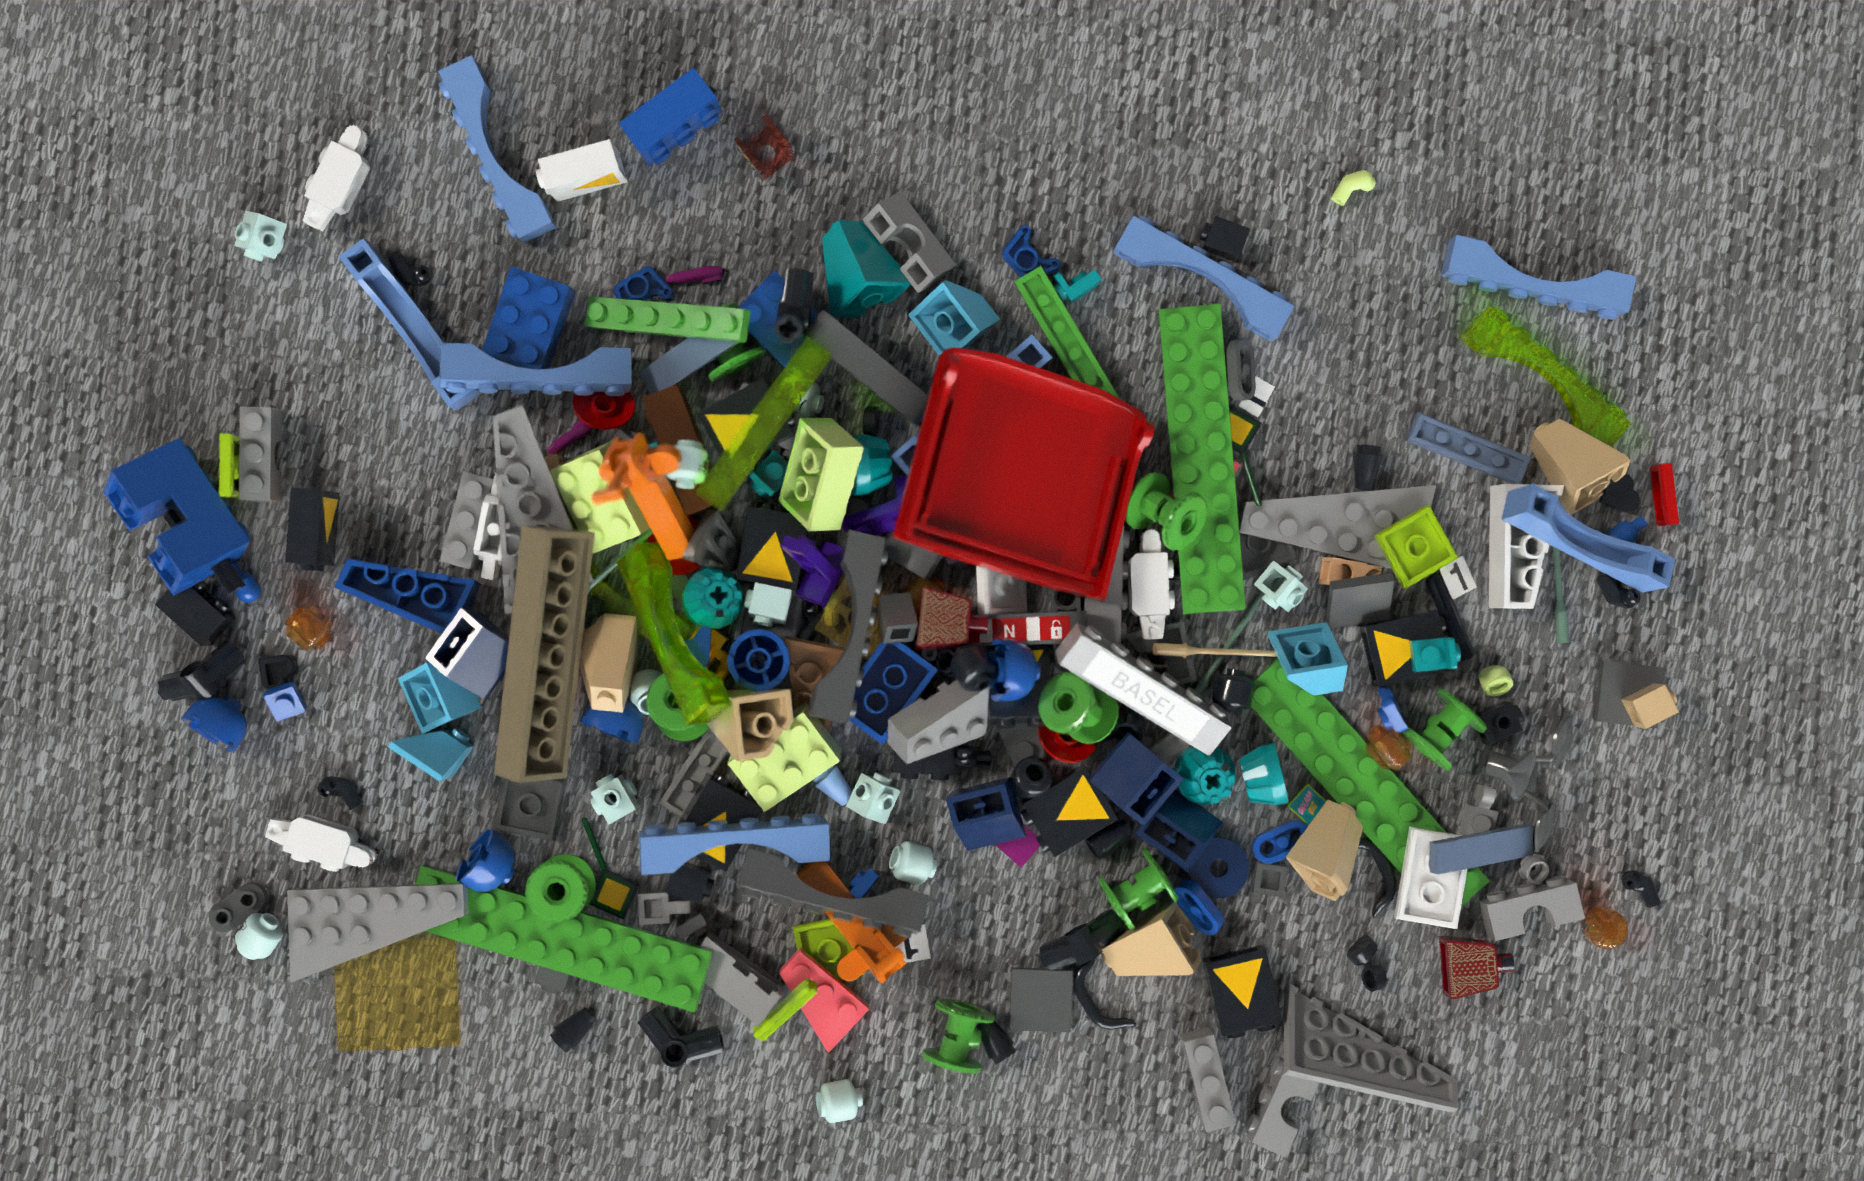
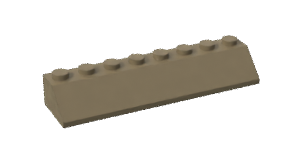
M522 526L494 775L518 783L561 779L567 776L594 532L546 526Z

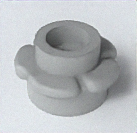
M1537 853L1533 854V856L1527 855L1520 862L1518 870L1520 877L1532 883L1543 881L1549 873V867L1544 861L1545 858Z

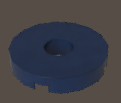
M1213 837L1188 874L1190 880L1197 882L1209 897L1226 898L1236 894L1244 886L1249 875V862L1245 852L1236 842L1225 837ZM1216 859H1222L1226 863V870L1220 876H1215L1210 872V865Z

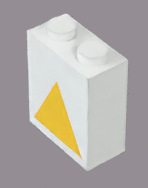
M611 139L538 159L540 169L536 170V176L541 189H545L547 195L551 194L557 202L628 182L620 153Z

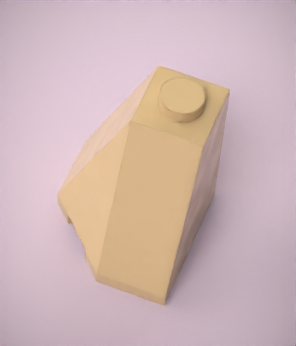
M1558 419L1551 424L1549 422L1543 423L1533 432L1530 448L1551 485H1564L1562 496H1559L1558 499L1570 515L1599 499L1604 494L1602 491L1610 484L1611 479L1617 482L1627 472L1630 463L1627 455L1562 419Z
M605 613L597 619L595 624L583 630L579 669L591 708L594 710L622 713L624 711L632 679L639 663L636 616Z
M732 689L708 693V707L705 712L706 723L736 761L768 757L784 730L786 731L794 721L790 689H769L757 692L751 689Z
M1327 800L1286 858L1311 891L1336 901L1349 888L1363 825L1355 816L1357 812L1350 805L1344 802L1337 804Z
M1173 900L1133 923L1135 929L1130 930L1128 927L1123 929L1124 932L1101 948L1104 962L1109 968L1113 969L1116 976L1191 975L1195 973L1201 963L1199 950L1192 947L1191 936L1195 934L1193 924Z

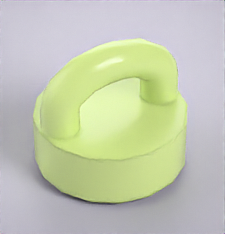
M1493 665L1486 667L1478 675L1482 689L1488 696L1503 695L1513 686L1512 677L1504 666Z

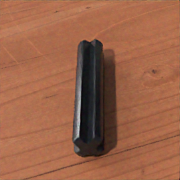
M1435 574L1428 577L1426 583L1439 615L1444 617L1448 637H1453L1455 643L1459 644L1461 652L1460 661L1474 657V649L1442 575Z

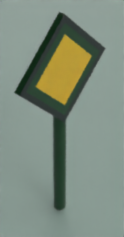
M1229 405L1232 449L1240 453L1255 504L1261 506L1262 502L1246 450L1262 423Z
M584 817L582 818V823L602 871L596 885L594 897L589 905L624 920L639 884L607 869L588 819Z

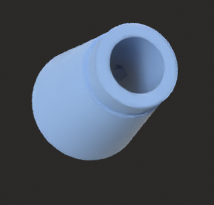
M836 764L813 779V786L838 802L841 806L847 804L853 791Z

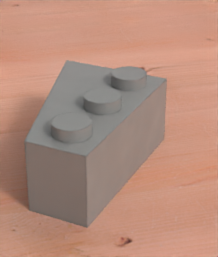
M957 680L950 685L944 682L937 687L939 692L924 701L920 698L888 719V744L906 764L986 735L989 687L982 691H967L961 687Z
M709 932L700 945L701 947L713 950L705 984L712 988L720 998L729 1002L759 1027L780 998L785 984Z

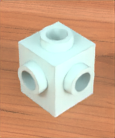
M245 211L243 220L238 224L235 231L236 241L234 246L244 249V256L262 262L263 257L276 259L277 254L280 253L284 245L283 235L287 224L260 213Z
M1274 560L1254 583L1264 593V596L1261 598L1275 610L1281 606L1288 613L1293 607L1300 604L1304 593L1308 590L1300 582L1303 578L1300 573L1289 565L1284 569Z
M875 772L873 777L861 773L846 807L867 819L886 824L900 794V790L890 785L892 779Z
M612 773L595 782L598 788L590 792L593 796L590 801L598 815L603 814L608 825L640 807L635 798L637 790L629 778L625 780L623 775L614 779ZM611 793L616 795L617 801L612 799Z

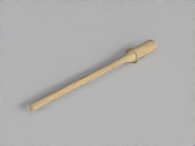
M1154 643L1153 654L1158 656H1182L1186 658L1193 654L1277 657L1275 651L1195 648L1187 645V643Z

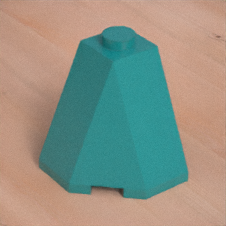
M838 220L832 224L831 229L823 236L822 245L829 307L832 317H859L867 313L865 307L874 306L881 300L883 305L895 301L911 285L900 270L899 264L862 221Z

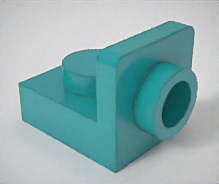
M1084 270L1070 280L1072 285L1069 287L1058 272L1053 276V282L1055 283L1053 287L1061 301L1066 299L1068 304L1071 305L1100 285L1102 279L1096 270L1089 274Z
M773 450L759 467L748 475L753 480L749 486L762 498L766 494L773 498L782 488L788 462Z
M1453 637L1409 641L1413 672L1457 669V662L1461 659L1459 644L1455 643Z

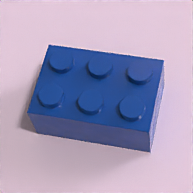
M693 67L618 124L650 167L654 163L660 165L665 162L671 155L670 151L678 145L684 147L695 138L694 133L703 126L705 129L713 126L720 119L719 114L722 113L717 97Z
M511 266L481 351L500 362L516 367L537 370L549 369L576 292L570 286Z
M774 270L738 308L751 311L748 333L796 380L804 379L827 355L803 336L804 333L800 337L795 338L792 343L781 341L779 335L774 332L779 302H782L785 280ZM812 306L810 325L819 315Z
M881 642L862 668L864 669L861 686L855 687L853 699H857L858 704L854 718L849 717V721L882 745L888 739V719L914 703L938 671L937 667L926 661L903 642L885 644Z

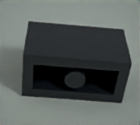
M203 581L174 596L168 589L155 605L200 646L212 645L235 620V617L229 612L231 607L218 597L214 599L207 592L208 586Z

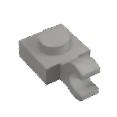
M1479 784L1475 805L1465 804L1459 831L1461 835L1495 830L1499 812L1490 809V807L1494 803L1496 789Z
M665 891L640 892L637 894L639 925L671 923L672 914H687L694 910V903L692 901L682 898L671 900L670 894L665 893Z

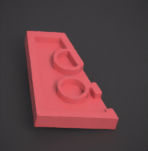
M801 947L780 968L779 974L790 992L807 978L818 984L816 986L818 993L801 1009L828 1053L869 1010L868 1003Z

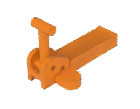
M642 432L636 433L634 439L622 441L620 437H616L608 448L598 471L600 477L608 482L605 490L592 493L593 503L597 505L626 499L627 492L625 488L628 487L660 544L666 559L683 558L682 555L695 530L665 474L672 473L678 468L682 459L681 452L672 445L650 447Z
M826 861L809 862L795 873L799 880L817 891L835 897L855 899ZM824 911L853 948L837 964V974L842 980L854 981L869 969L877 981L882 984L893 973L906 965L904 961L905 955L897 946L907 937L893 934V928L882 926L881 930L864 927V921L854 918L851 919V922L836 920L833 918L834 913Z

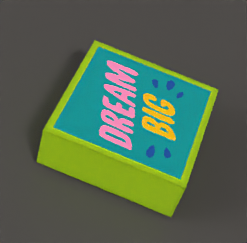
M1305 783L1289 800V803L1285 805L1309 826L1326 803V800L1308 783Z

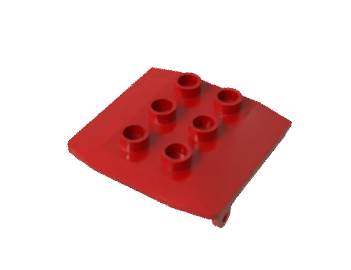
M956 347L945 349L938 358L892 537L940 555L1040 586L1104 602L1108 593L1137 466L1143 449L1149 446L1153 438L1155 425L1153 422L1146 420V416L1141 410L1100 388L1000 354Z

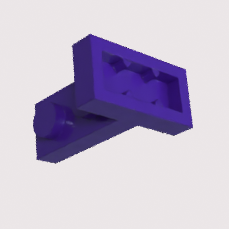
M903 475L894 479L898 499L844 517L842 529L845 533L853 530L877 536L894 531L907 476Z
M785 536L781 547L806 571L796 594L803 600L826 607L843 573L839 565L842 546L823 540L817 550L815 548L816 543L806 537L799 536L796 539Z

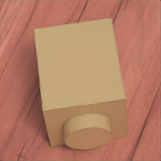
M1653 683L1621 699L1634 727L1647 729L1679 713L1675 705L1677 698L1672 689L1666 687L1665 684Z

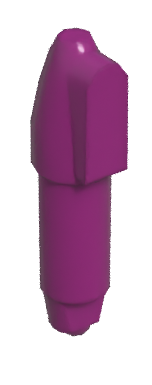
M718 266L698 267V269L667 275L665 282H676V285L696 281L706 283L722 280L723 270L722 267Z
M580 420L573 424V429L553 441V444L548 447L547 453L553 455L562 451L577 440L587 436L594 428Z

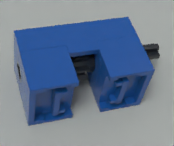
M180 438L112 469L103 493L129 531L167 514L164 516V519L171 529L155 537L159 545L156 551L149 554L147 558L173 596L214 574L229 595L235 594L246 585L232 566V563L239 562L250 542L249 532L241 522L238 523L231 514L232 508L227 499L219 496L214 489L215 484L207 471H202L197 464L195 452L189 445L185 446Z

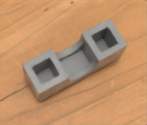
M901 191L879 202L864 217L863 221L880 244L892 240L900 243L906 249L909 260L900 270L917 293L939 282L956 266L955 262Z
M240 407L239 500L282 502V471H279L275 464V446L277 441H282V410L273 407Z
M463 471L440 562L478 570L479 555L474 554L473 549L483 500L487 494L491 493L493 479Z
M1555 876L1546 879L1547 884L1535 886L1534 883H1527L1517 886V891L1506 894L1505 891L1501 890L1488 893L1487 899L1479 900L1487 936L1498 941L1526 934L1523 925L1524 914L1529 908L1538 905L1544 911L1546 922L1554 926L1585 919L1577 883L1565 879V876Z
M1209 1027L1179 1034L1186 1064L1192 1077L1195 1089L1194 1096L1203 1128L1206 1132L1236 1125L1213 1032Z
M1283 1054L1282 1058L1278 1057L1273 1064L1271 1074L1274 1076L1270 1085L1263 1087L1259 1096V1103L1261 1105L1257 1114L1253 1113L1250 1116L1246 1130L1249 1131L1247 1135L1252 1143L1286 1158L1298 1128L1292 1121L1281 1116L1282 1105L1288 1098L1294 1096L1312 1101L1319 1082L1284 1075Z

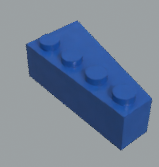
M347 559L334 587L443 634L461 608L470 610L481 584L474 579L458 578Z

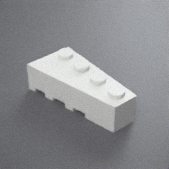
M1530 484L1490 486L1489 608L1534 609L1543 573L1541 566L1544 554L1548 553L1549 544L1501 520L1508 491ZM1537 485L1558 496V498L1562 496L1564 485Z

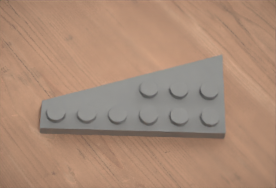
M523 405L492 416L505 615L511 613L513 609L522 526H546L574 530ZM590 571L589 582H592L594 579Z
M1436 485L1262 500L1261 506H1257L1255 501L1243 502L1239 520V533L1392 569L1373 535L1424 505L1429 504L1431 507Z
M462 883L287 890L290 983L469 914L468 887Z
M1289 983L1285 986L1284 1075L1451 1113L1458 1109L1457 1079L1426 1061L1421 1063L1406 1054L1407 1050L1400 1046L1393 1047L1384 1042L1381 1035L1342 1013L1336 1014L1325 1008L1322 1001L1315 997L1311 999L1299 993V988Z

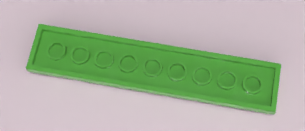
M1211 304L1159 309L1174 499L1179 500L1186 494L1198 493L1205 498L1208 505L1206 522L1200 534L1186 548L1178 550L1183 615L1245 610L1221 305Z
M1278 658L1253 680L1255 686L1251 708L1337 804L1344 802L1355 809L1357 812L1355 816L1363 825L1362 832L1381 850L1400 874L1402 872L1409 826L1446 832L1323 694L1312 695L1287 679ZM1478 867L1467 869L1461 907L1490 882Z
M421 865L415 885L460 882L456 880L455 873L428 865ZM499 886L487 892H478L468 888L469 914L426 930V932L691 1012L697 1011L713 954L711 949L580 911L575 917L565 922H548L533 913L527 903L525 894Z

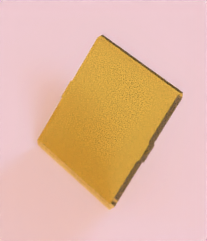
M449 938L403 939L334 966L338 1051L380 1049L401 1051L409 1048L460 1045L455 940Z

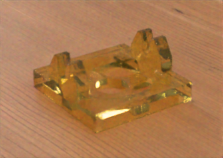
M846 577L842 580L814 628L844 647L851 630L848 615L852 611V607L848 608L840 603L842 599L851 595ZM874 595L873 602L876 606H878L880 595ZM835 611L845 618L847 626L842 634L838 633L834 625L833 614ZM875 623L873 626L868 625L867 629L873 634L868 637L870 638L867 656H862L866 660L869 659L881 639L879 625Z

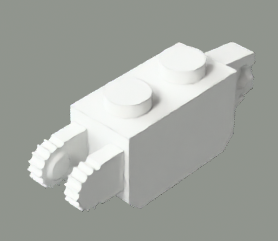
M349 125L345 133H342L338 143L331 140L329 146L322 150L319 156V167L316 173L312 174L306 182V193L304 196L309 199L303 222L317 230L323 231L335 213L342 215L350 211L370 170L368 161L363 157L369 136L357 125Z
M496 473L491 493L487 494L483 500L473 549L474 554L479 555L478 559L483 561L481 578L489 580L498 578L502 566Z
M1147 529V531L1142 533V536H1140L1141 543H1139L1140 553H1136L1128 561L1129 611L1135 617H1139L1143 639L1147 640L1163 638L1165 617L1170 615V609H1174L1175 606L1174 591H1169V578H1173L1174 575L1173 560H1168V553H1161V541L1159 540L1161 537H1159L1160 534L1155 529Z
M310 814L293 821L278 818L270 819L265 834L266 838L283 845L282 851L291 853L292 859L301 862H309L310 860L320 862V867L329 871L337 872L339 869L350 865L364 868L376 862L378 855L375 848L373 849L368 847V845L357 842L359 835L355 828Z

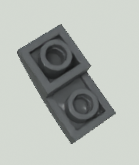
M894 531L888 532L885 536L884 546L889 547L887 558L929 581L943 555L892 537Z

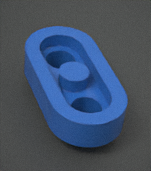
M1290 820L1258 834L1253 839L1251 845L1253 855L1265 864H1272L1285 859L1298 841V839H1290L1291 831L1298 830L1300 838L1308 825L1299 820ZM1270 842L1272 849L1267 853L1263 852V843Z
M1182 880L1174 889L1178 896L1176 904L1197 930L1206 935H1215L1224 924V917L1221 911L1197 882Z

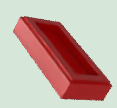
M1672 463L1650 466L1649 471L1656 525L1679 524Z

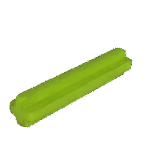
M809 978L804 979L768 1013L759 1027L757 1025L753 1027V1036L761 1041L767 1040L818 993L816 987L818 984Z

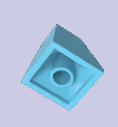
M947 280L943 281L908 314L938 355L951 347L965 349L1000 320L981 294Z
M1327 622L1268 631L1270 642L1288 680L1312 695L1343 691L1348 665Z
M426 662L398 678L422 734L482 708L478 695L445 677L430 662Z
M454 728L453 731L445 729L391 741L387 747L440 782L456 774L474 745L468 742L470 737L466 733Z

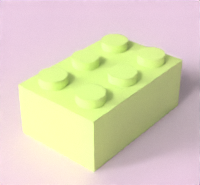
M800 418L778 501L808 531L840 530L864 447L832 418Z
M612 441L571 458L550 470L553 480L578 530L595 533L592 554L641 535L650 528L628 487L625 488L627 492L626 499L597 505L592 501V493L605 490L608 482L600 477L598 471Z
M806 702L793 710L794 721L786 731L784 730L768 757L736 761L730 755L729 767L764 812L840 762L842 749L818 718L807 716L809 705Z

